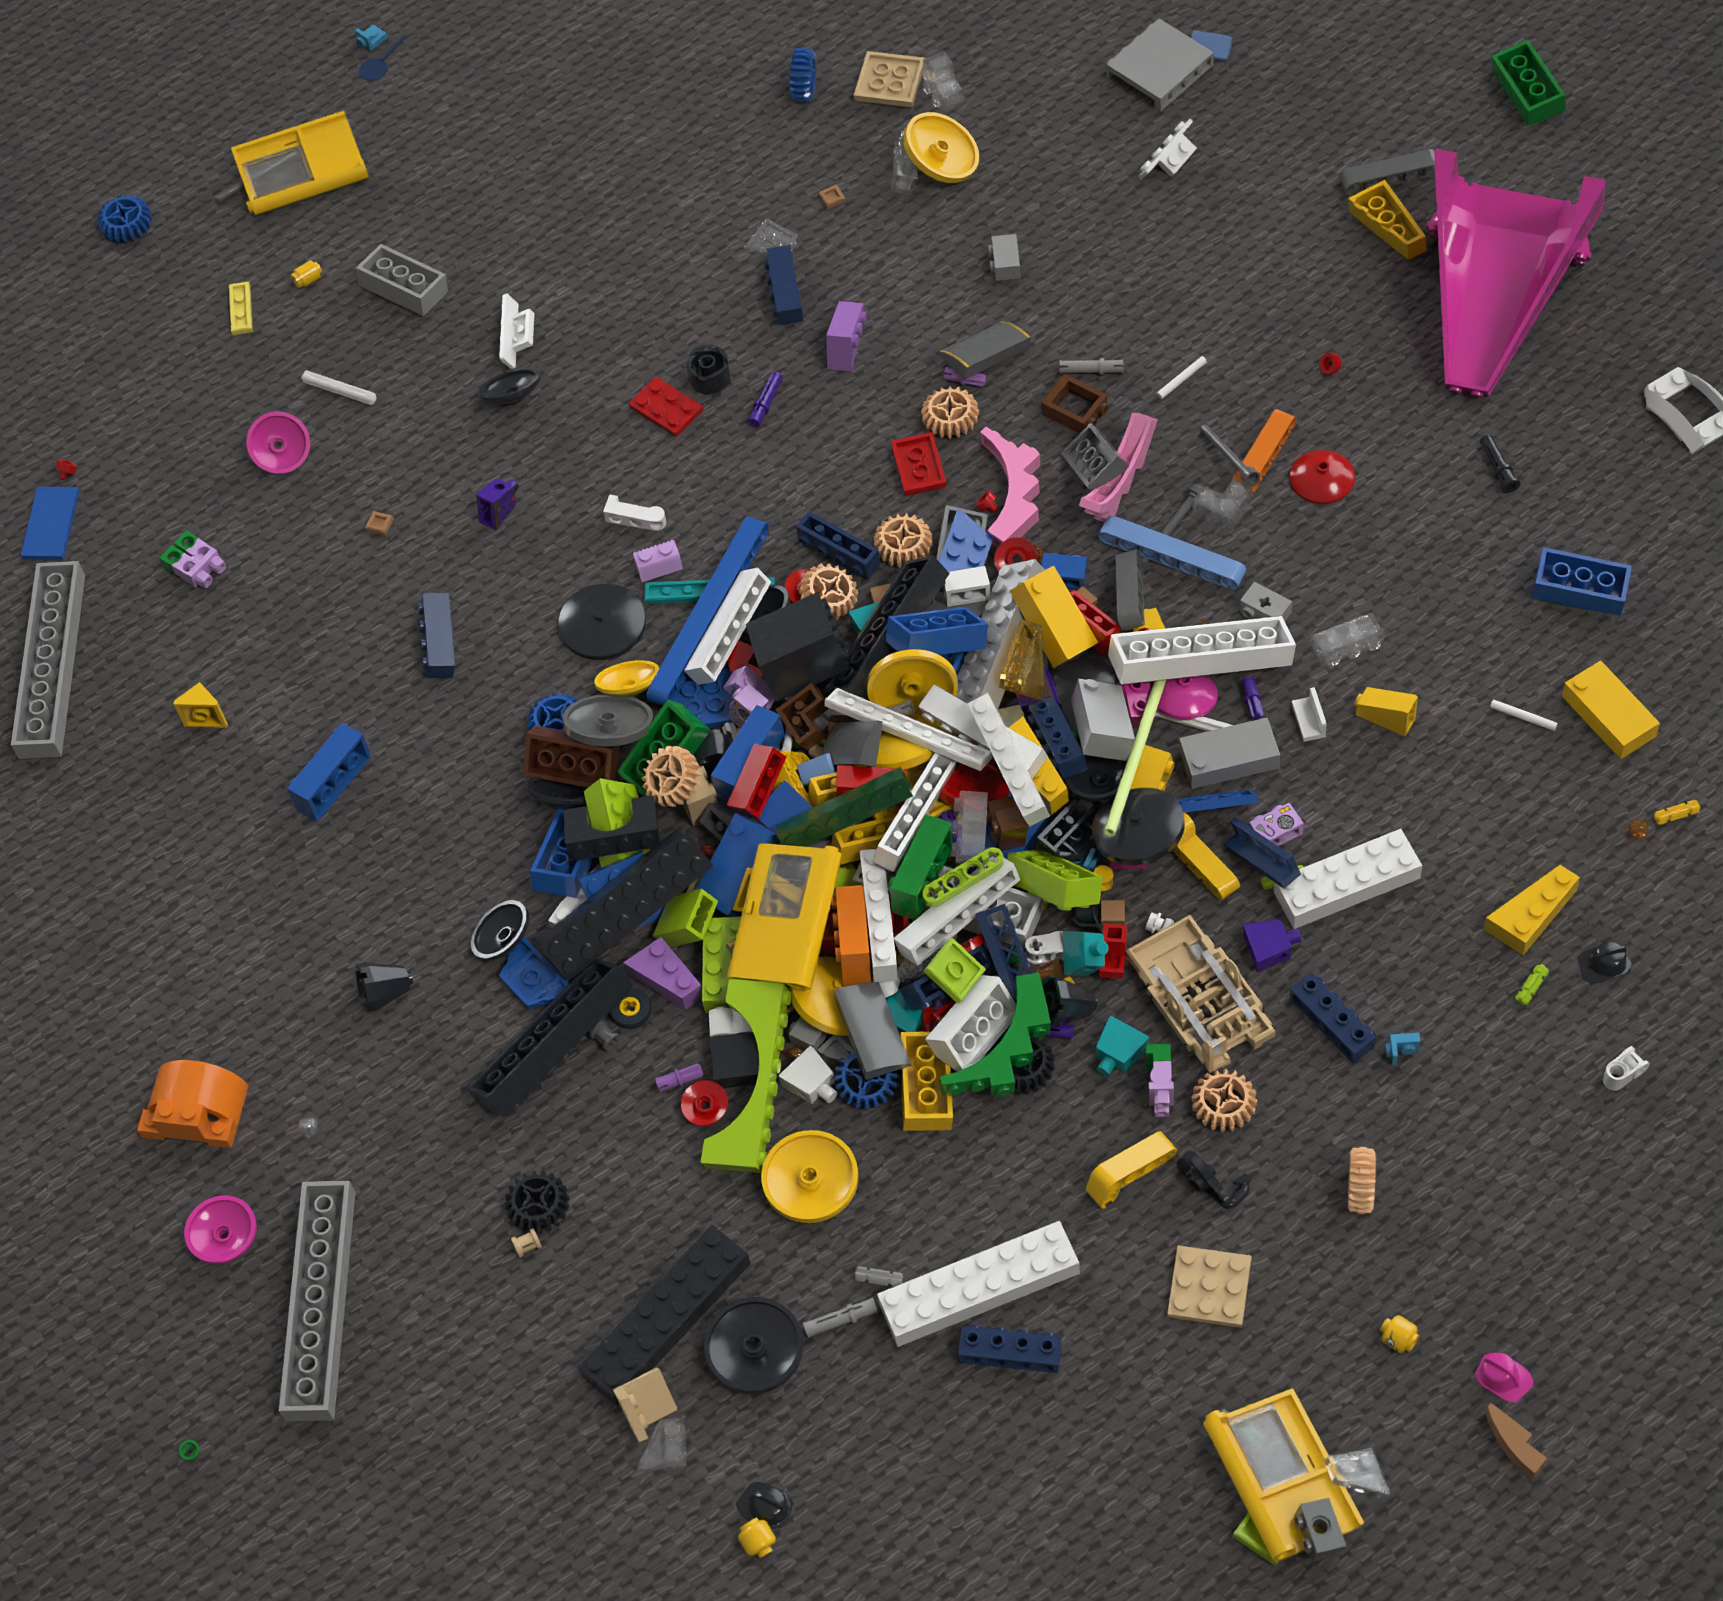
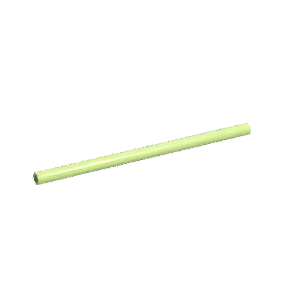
M1167 679L1155 680L1104 829V833L1107 836L1112 837L1116 833Z

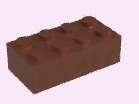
M535 725L526 733L523 775L587 788L599 779L617 781L620 745H588L572 739L563 730Z

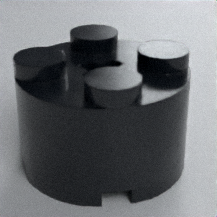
M702 345L690 352L686 366L690 384L695 390L704 395H709L722 390L730 383L731 374L728 357L723 349L717 346L712 348L708 345Z
M710 730L693 755L700 767L704 766L708 777L711 776L733 742L732 733L726 731L727 734H722L720 730Z

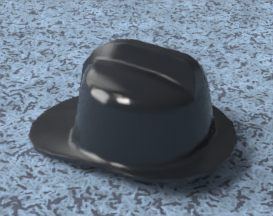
M1097 904L1090 905L1089 908H1071L1072 919L1078 926L1098 928L1099 933L1102 934L1097 916Z
M1605 941L1597 947L1584 951L1577 958L1582 979L1591 983H1600L1622 976L1631 967V961L1626 955L1625 946L1614 941Z
M762 1482L750 1483L736 1502V1508L740 1515L750 1521L758 1518L759 1521L765 1520L771 1529L781 1528L787 1524L794 1502L787 1493Z

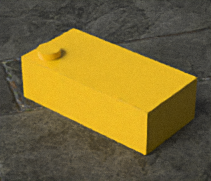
M1054 566L1022 582L1009 591L1053 668L1098 643Z
M1602 661L1597 662L1565 682L1562 697L1620 759L1657 737L1660 725L1658 720Z
M901 1032L900 1035L911 1062V1066L900 1069L903 1131L951 1130L952 1096L948 1094L942 1095L940 1089V1076L951 1074L950 1066L936 1057L925 1040L931 1032Z

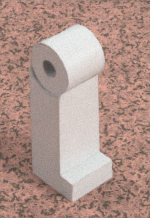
M609 495L603 511L606 522L654 531L662 530L666 526L665 513L661 507L653 506L647 508L619 502L618 496Z

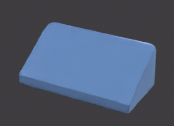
M1193 31L1191 39L1213 52V59L1227 61L1232 47V37Z

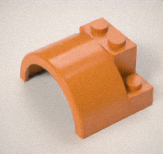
M192 1060L167 1062L158 1070L147 1110L143 1109L137 1131L141 1138L156 1140L174 1138L207 1142L209 1146L232 1148L248 1084L233 1072L209 1063ZM208 1113L217 1116L219 1120L210 1122Z

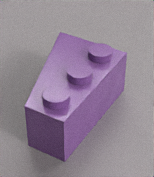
M838 302L826 335L827 369L852 371L859 338L863 331V324H866L867 312L863 311V303Z
M662 937L623 963L626 974L629 977L635 978L643 983L644 986L655 990L684 1010L702 999L701 984Z

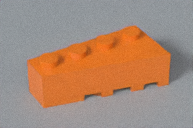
M863 885L835 887L836 897H832V910L837 911V914H833L834 928H839V930L834 931L835 945H840V948H835L836 962H841L843 987L870 983L871 971Z

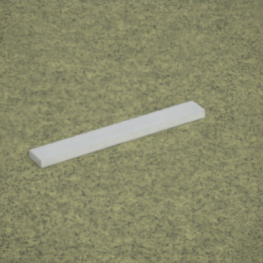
M836 688L825 699V706L859 721H883L881 730L979 771L992 759L991 751L839 688Z

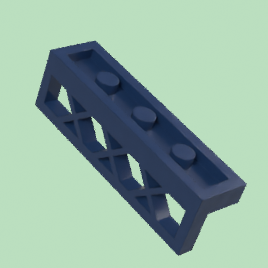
M1236 817L1230 821L1236 834L1224 843L1229 852L1283 889L1301 875L1291 854Z
M1002 904L975 915L998 976L1015 1001L1017 1000L1015 990L1016 978H1014L1013 973L1017 974V976L1033 973L1007 905ZM1002 910L1005 917L1002 927L993 923L991 914ZM1004 932L1012 935L1014 940L1010 949L1001 944L1000 940ZM1012 954L1020 957L1022 961L1019 971L1012 969L1009 965Z

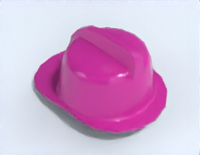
M1503 1353L1484 1355L1475 1372L1478 1382L1484 1388L1508 1402H1517L1533 1386V1379L1530 1373Z

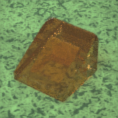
M1057 959L1036 968L1035 973L1040 974L1041 980H1045L1048 975L1064 979V971Z

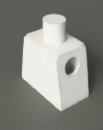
M811 1045L779 1075L782 1087L810 1104H813L819 1097H822L827 1103H831L838 1094L831 1087L835 1083L833 1072Z

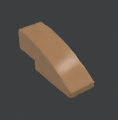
M1490 1403L1487 1407L1486 1417L1496 1440L1516 1467L1533 1481L1545 1467L1547 1458L1529 1445L1532 1438L1530 1432Z

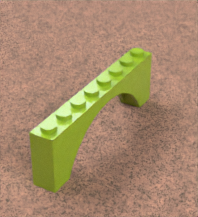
M729 979L726 1003L731 1009L747 1020L755 1035L759 1051V1073L754 1092L741 1114L724 1130L704 1139L701 1164L707 1169L762 1173V1167L767 1157V1152H765L766 1143H769L771 1138L769 1123L774 1117L773 1096H776L778 1091L776 1076L781 1070L779 1055L780 1050L784 1049L783 1028H786L788 1023L786 1008L791 1002V992L784 983Z

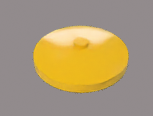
M921 113L916 115L904 130L903 143L909 158L922 172L931 178L946 183H958L968 179L977 168L979 163L978 147L971 134L954 119L939 113Z
M903 650L884 657L872 668L867 680V692L870 702L885 708L911 700L914 705L911 709L915 708V713L906 717H922L923 713L919 705L933 685L956 697L958 680L955 669L942 656L925 650Z
M909 717L944 732L937 722L932 724L923 717ZM881 730L876 767L912 768L931 759L935 752Z
M818 957L811 990H799L789 986L791 1002L799 1015L815 1028L833 1035L849 1036L834 999V990L843 987L841 962H836V957Z
M817 1130L797 1132L780 1140L765 1158L761 1173L763 1190L769 1204L785 1218L801 1223L821 1222L839 1214L854 1197L859 1178L857 1163L850 1148L836 1136Z

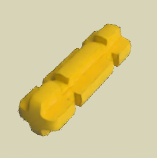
M1697 800L1688 801L1687 804L1682 803L1666 808L1667 811L1664 809L1656 811L1654 818L1657 824L1661 825L1667 823V820L1674 821L1687 817L1689 813L1690 815L1699 813L1700 805Z

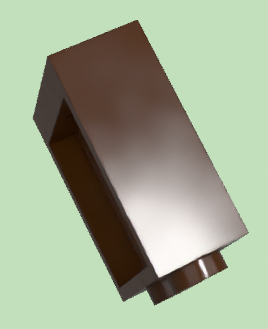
M1066 374L1060 378L1041 402L1042 415L1078 433H1081L1090 423L1096 426L1097 419L1100 416H1104L1109 407L1107 404V394ZM1070 391L1094 403L1083 418L1059 407Z

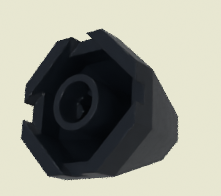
M369 962L356 964L358 970L355 971L358 993L360 997L363 996L366 999V1002L362 1003L363 1009L366 1012L380 1009L410 991V985L413 984L411 971H407L404 966Z
M1048 975L1042 982L1051 1022L1050 1027H1059L1091 1016L1097 1008V998L1090 990L1058 976Z

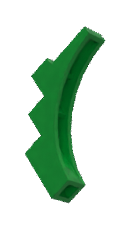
M1039 973L1016 976V1011L1011 1026L1002 1041L976 1064L959 1072L940 1076L942 1095L955 1096L961 1092H979L985 1088H989L991 1096L1003 1097L1014 1092L1015 1079L1012 1066L1023 1067L1028 1063H1032L1033 1050L1030 1037L1039 1038L1050 1033L1051 1022Z

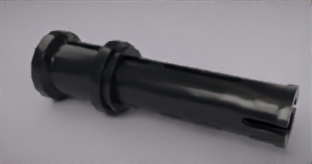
M1490 434L1483 436L1480 439V444L1495 469L1494 476L1500 481L1502 491L1504 493L1516 491L1521 483L1518 478H1515L1513 467L1504 460L1493 436Z

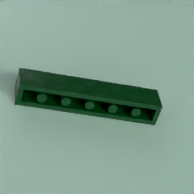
M899 767L776 825L777 837L782 845L806 847L913 797L911 784L902 767Z

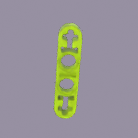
M995 847L988 848L929 883L923 889L924 902L930 907L940 906L998 871L1004 864L1002 851ZM989 857H997V862L989 861ZM980 861H983V864H984V865L986 864V869H985V870H984L983 865H982V863H981ZM976 866L980 869V872L976 876H970L967 874L968 868ZM952 878H956L960 881V884L956 888H950L947 886V882ZM941 885H943L944 890H945L947 893L944 894V891L941 890V887H940ZM933 891V893H937L938 897L934 899L930 897L929 893Z

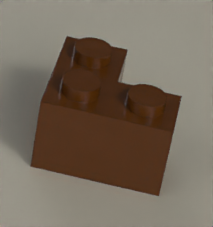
M812 683L776 709L797 743L806 750L811 749L825 738L815 719L829 709L825 706L826 697Z
M1010 796L987 802L986 811H983V817L986 825H990L992 844H996L997 848L1001 851L1025 846L1029 825L1022 816L1019 807H1017L1014 797Z

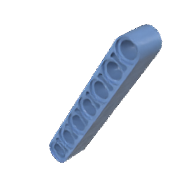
M1108 516L1098 534L1099 539L1108 545L1124 551L1138 549L1141 557L1146 555L1148 556L1147 559L1226 588L1229 586L1232 590L1238 588L1246 572V567L1238 561L1116 516Z

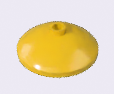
M644 660L619 663L600 672L594 680L595 687L603 694L635 697L649 688L659 670V666L654 662Z

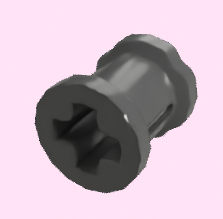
M603 1020L596 1023L595 1028L589 1033L590 1037L597 1039L606 1051H610L615 1047L621 1038L617 1033H613Z

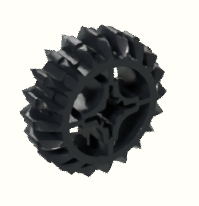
M1030 1038L1033 1050L1032 1063H1028L1027 1067L1012 1066L1016 1093L1018 1095L1021 1089H1025V1092L1029 1094L1032 1087L1038 1092L1039 1084L1046 1086V1079L1052 1078V1071L1055 1070V1056L1051 1054L1052 1048L1046 1046L1045 1039L1039 1041V1038ZM1042 1060L1040 1068L1033 1073L1032 1068L1037 1065V1062Z
M533 1170L532 1176L529 1177L523 1173V1180L521 1181L515 1178L516 1186H509L510 1193L505 1194L507 1202L504 1204V1207L507 1210L508 1218L512 1219V1224L515 1227L519 1225V1229L522 1232L527 1228L528 1232L532 1228L534 1230L537 1228L538 1233L542 1234L544 1227H547L548 1231L552 1230V1223L559 1226L558 1217L565 1219L566 1214L564 1211L569 1210L567 1202H569L570 1197L567 1194V1187L562 1185V1180L560 1178L555 1179V1175L552 1172L547 1176L546 1172L542 1170L537 1175L536 1171ZM556 1194L555 1202L551 1209H549L548 1203L551 1197ZM523 1195H525L527 1199L519 1210V1202ZM532 1198H533L535 1201H536V1200H538V1201L541 1200L542 1205H541L540 1203H537V1204H536L535 1202H534V1204H533Z

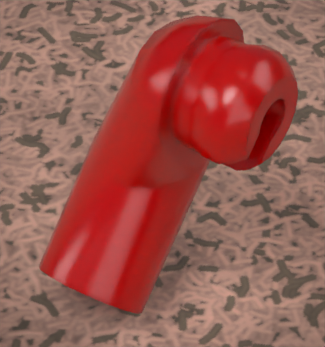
M932 1007L922 1010L921 1030L917 1032H932L933 1020L931 1017L934 1014Z

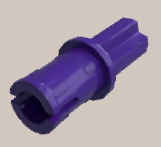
M1247 677L1241 682L1245 694L1244 703L1248 706L1250 717L1254 720H1259L1264 716L1260 702L1262 697L1257 691L1255 678Z

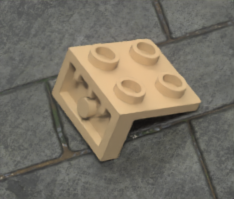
M655 1368L613 1390L639 1443L648 1438L644 1429L648 1428L649 1424L677 1410V1406L659 1368Z

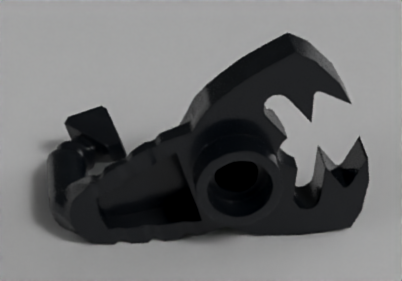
M1187 1151L1176 1162L1178 1171L1188 1178L1189 1185L1199 1193L1204 1191L1225 1209L1236 1207L1249 1194V1183L1252 1179L1246 1173L1233 1181L1235 1185H1240V1189L1229 1198L1215 1177L1216 1171L1209 1164H1206L1197 1153Z

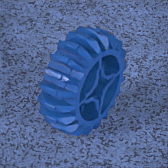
M801 47L796 48L793 52L790 68V90L794 101L810 102L812 100L817 75L816 56L812 49Z
M122 194L121 198L115 197L113 201L108 200L107 205H102V210L98 211V227L103 236L111 242L115 240L119 244L123 240L127 244L128 239L135 241L136 236L142 238L141 233H147V228L151 227L152 216L150 208L138 196L133 197L130 194L125 197Z
M558 692L557 696H553L550 693L548 698L541 696V702L535 701L534 707L530 708V714L527 715L528 730H531L535 725L540 726L543 717H545V724L541 727L565 731L563 728V714L571 704L578 701L575 696L571 698L568 693L562 696L560 692Z
M847 1051L846 1055L849 1059H839L844 1067L836 1066L835 1068L837 1072L842 1073L841 1075L834 1076L835 1081H842L836 1085V1089H845L840 1094L841 1098L849 1095L847 1103L851 1105L856 1100L855 1106L858 1109L861 1107L862 1102H864L866 1110L870 1108L869 1102H873L875 1108H878L877 1100L880 1098L883 1103H887L884 1095L887 1094L891 1097L894 1095L889 1087L897 1088L898 1084L891 1080L898 1079V1073H886V1079L877 1076L864 1083L861 1077L863 1074L862 1069H850L858 1062L856 1054L852 1056L851 1052ZM847 1076H851L859 1081L858 1094L849 1088ZM882 1085V1088L876 1093L865 1095L871 1086Z

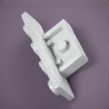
M1191 119L1186 123L1181 121L1174 129L1176 133L1173 136L1170 134L1163 141L1165 146L1162 149L1159 147L1151 155L1154 159L1151 162L1148 160L1140 168L1142 171L1138 176L1140 180L1156 164L1172 177L1191 156L1196 147L1183 135L1184 131L1193 122Z
M508 294L503 295L499 357L502 363L513 369L516 364V352L533 346L534 312L527 309L518 313V303Z

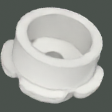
M1152 912L1148 919L1145 930L1150 931L1151 934H1154L1155 931L1159 932L1162 928L1164 919L1160 918V912L1159 914Z

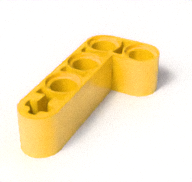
M1183 813L1185 818L1184 833L1173 852L1184 864L1187 863V867L1197 878L1202 879V883L1218 900L1222 901L1240 888V883L1223 862L1198 838L1193 820L1189 815Z
M1161 1131L1097 1166L1092 1172L1085 1190L1103 1209L1106 1207L1105 1204L1115 1201L1121 1188L1169 1161L1175 1156L1177 1149Z

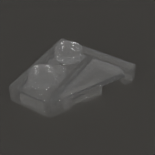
M766 218L744 246V249L750 253L767 254V248L790 245L792 251L800 241L799 235Z
M684 1417L661 1419L658 1421L638 1465L639 1472L687 1468Z
M1372 1448L1328 1456L1324 1460L1333 1484L1351 1487L1363 1493L1366 1490L1379 1493L1381 1498L1387 1497L1390 1494Z

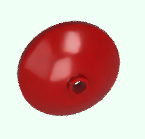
M1315 450L1303 454L1294 462L1290 470V483L1297 495L1304 500L1316 504H1330L1343 499L1350 493L1355 483V471L1349 460L1341 454L1330 450Z

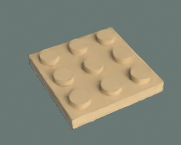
M867 51L854 93V101L912 108L925 66V58Z
M1178 1246L1168 1317L1242 1328L1251 1256Z

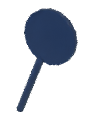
M402 35L380 59L374 58L363 62L359 67L360 76L369 81L383 77L387 72V65L384 60L405 39V36Z

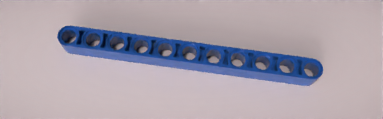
M746 517L650 684L647 691L648 701L664 706L667 700H675L688 677L684 669L739 573L748 570L763 544L769 530L767 522L751 517Z

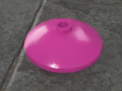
M266 413L256 419L251 425L246 440L247 451L251 460L260 469L272 474L290 473L299 468L309 454V433L305 425L289 413ZM278 442L282 445V447L280 449H276L274 447V444Z
M1207 675L1167 679L1157 709L1161 713L1175 719L1191 720L1202 717L1215 707L1218 698L1217 687Z
M226 1195L212 1197L199 1204L191 1212L185 1225V1242L191 1253L203 1262L210 1264L231 1262L243 1255L253 1243L257 1231L256 1217L249 1205L237 1197ZM224 1233H228L225 1239H221Z

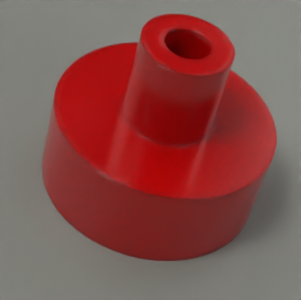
M1325 353L1320 358L1319 365L1323 373L1336 374L1340 370L1342 362L1338 354Z
M57 459L55 468L60 470L58 477L66 480L68 473L75 474L78 467L76 464L64 459Z
M990 490L986 491L976 502L975 506L981 512L988 508L993 513L998 508L994 503L996 495Z

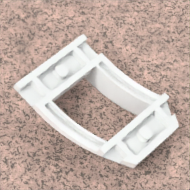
M1677 367L1644 388L1646 409L1655 413L1669 426L1678 439L1686 444L1691 455L1723 436V396L1700 377ZM1691 385L1706 395L1720 411L1695 427H1692L1688 420L1667 401V399Z

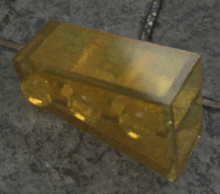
M1020 620L1001 672L999 688L1042 700L1044 691L1042 625Z

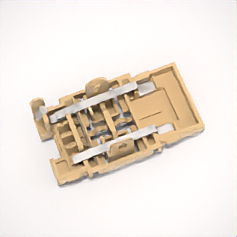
M1188 915L1125 950L1126 957L1136 969L1145 985L1148 984L1147 994L1149 996L1152 995L1153 1002L1182 1043H1187V1050L1189 1052L1193 1050L1200 1062L1206 1065L1208 1072L1212 1073L1216 1069L1224 1068L1230 1064V1057L1226 1052L1231 1048L1248 1040L1255 1050L1262 1046L1264 1042L1275 1037L1276 1031L1265 1013L1261 1012L1263 1006L1261 1001L1241 976L1235 963L1228 958L1221 947L1214 948L1215 945L1210 938L1203 933L1192 916ZM1215 976H1218V978L1212 980L1211 982L1205 985L1204 992H1202L1201 989L1195 985V983L1198 981H1200V983L1203 984L1208 980L1214 978ZM1189 986L1198 994L1193 999L1190 995L1182 997L1183 994L1188 992L1186 988ZM1203 1004L1210 1010L1212 1017L1209 1019H1204L1203 1011L1199 1008ZM1213 1005H1214V1006L1216 1007V1009L1219 1011L1218 1014L1216 1013V1011H1215Z

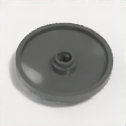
M608 694L591 696L576 701L563 714V728L566 734L578 742L593 746H619L640 740L647 735L648 727L653 721V712L646 703L629 696H613Z

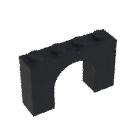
M654 795L632 799L633 815L631 820L625 826L612 831H599L590 827L586 806L564 810L565 841L569 861L650 849L660 842V831Z

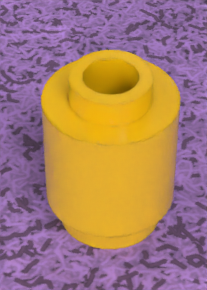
M310 260L296 268L294 273L291 274V278L298 288L302 286L305 288L321 278L320 273H322V269L317 262L313 263Z

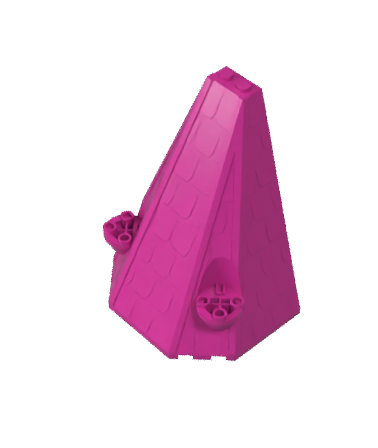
M1435 149L1437 211L1431 220L1426 223L1425 228L1429 231L1430 237L1438 238L1445 388H1449V391L1461 394L1462 391L1470 392L1471 396L1483 398V395L1490 396L1565 274L1571 261H1574L1573 263L1576 265L1586 266V262L1591 260L1592 253L1589 252L1587 236L1603 211L1606 180L1584 176L1578 202L1575 205H1571L1569 200H1557L1482 186L1477 183H1472L1469 186L1468 183L1464 182L1465 178L1459 176L1457 153Z

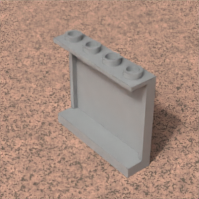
M1158 19L1153 24H1150L1141 35L1136 36L1118 55L1108 61L1106 64L1107 78L1115 74L1154 99L1155 108L1162 111L1213 66V52L1163 20Z

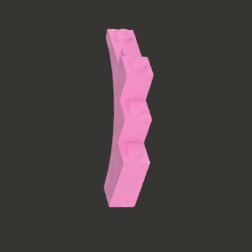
M1132 413L1117 451L1129 467L1110 482L1095 488L1087 496L1082 497L1079 506L1085 508L1084 512L1095 515L1094 519L1103 522L1106 521L1108 516L1116 515L1122 494H1128L1136 469L1143 467L1158 419L1141 413Z
M985 427L980 432L981 444L992 452L1000 462L1009 484L1005 506L998 519L987 530V533L993 538L991 544L998 548L1002 542L1009 538H1021L1039 521L1038 508L1031 501L1040 493L1039 481L1032 475L1040 467V454L1035 448H1030L1024 443L1017 448L1014 443L1002 438L998 432Z

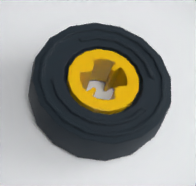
M630 988L627 995L619 999L612 1006L610 1016L614 1023L621 1028L628 1030L637 1029L648 1021L651 1015V1003L647 995L641 990ZM626 1007H634L635 1010L633 1012L627 1011Z

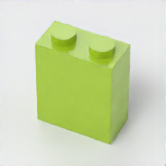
M703 889L675 896L665 905L653 937L656 939L662 937L670 948L703 940L718 900Z

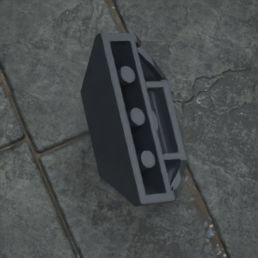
M1076 796L1036 840L1053 855L1080 862L1091 848L1095 846L1092 824L1102 803L1100 801L1084 800Z

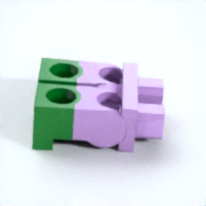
M188 530L174 542L175 546L171 545L159 557L164 570L173 572L195 588L198 585L208 588L213 581L209 573L213 570L221 574L226 569L225 562L219 557L217 550L213 547L211 548ZM187 539L188 542L183 546V542ZM173 554L174 557L169 561V556Z
M1146 1044V1071H1151L1149 1106H1154L1155 1117H1168L1169 1106L1174 1105L1170 1044Z

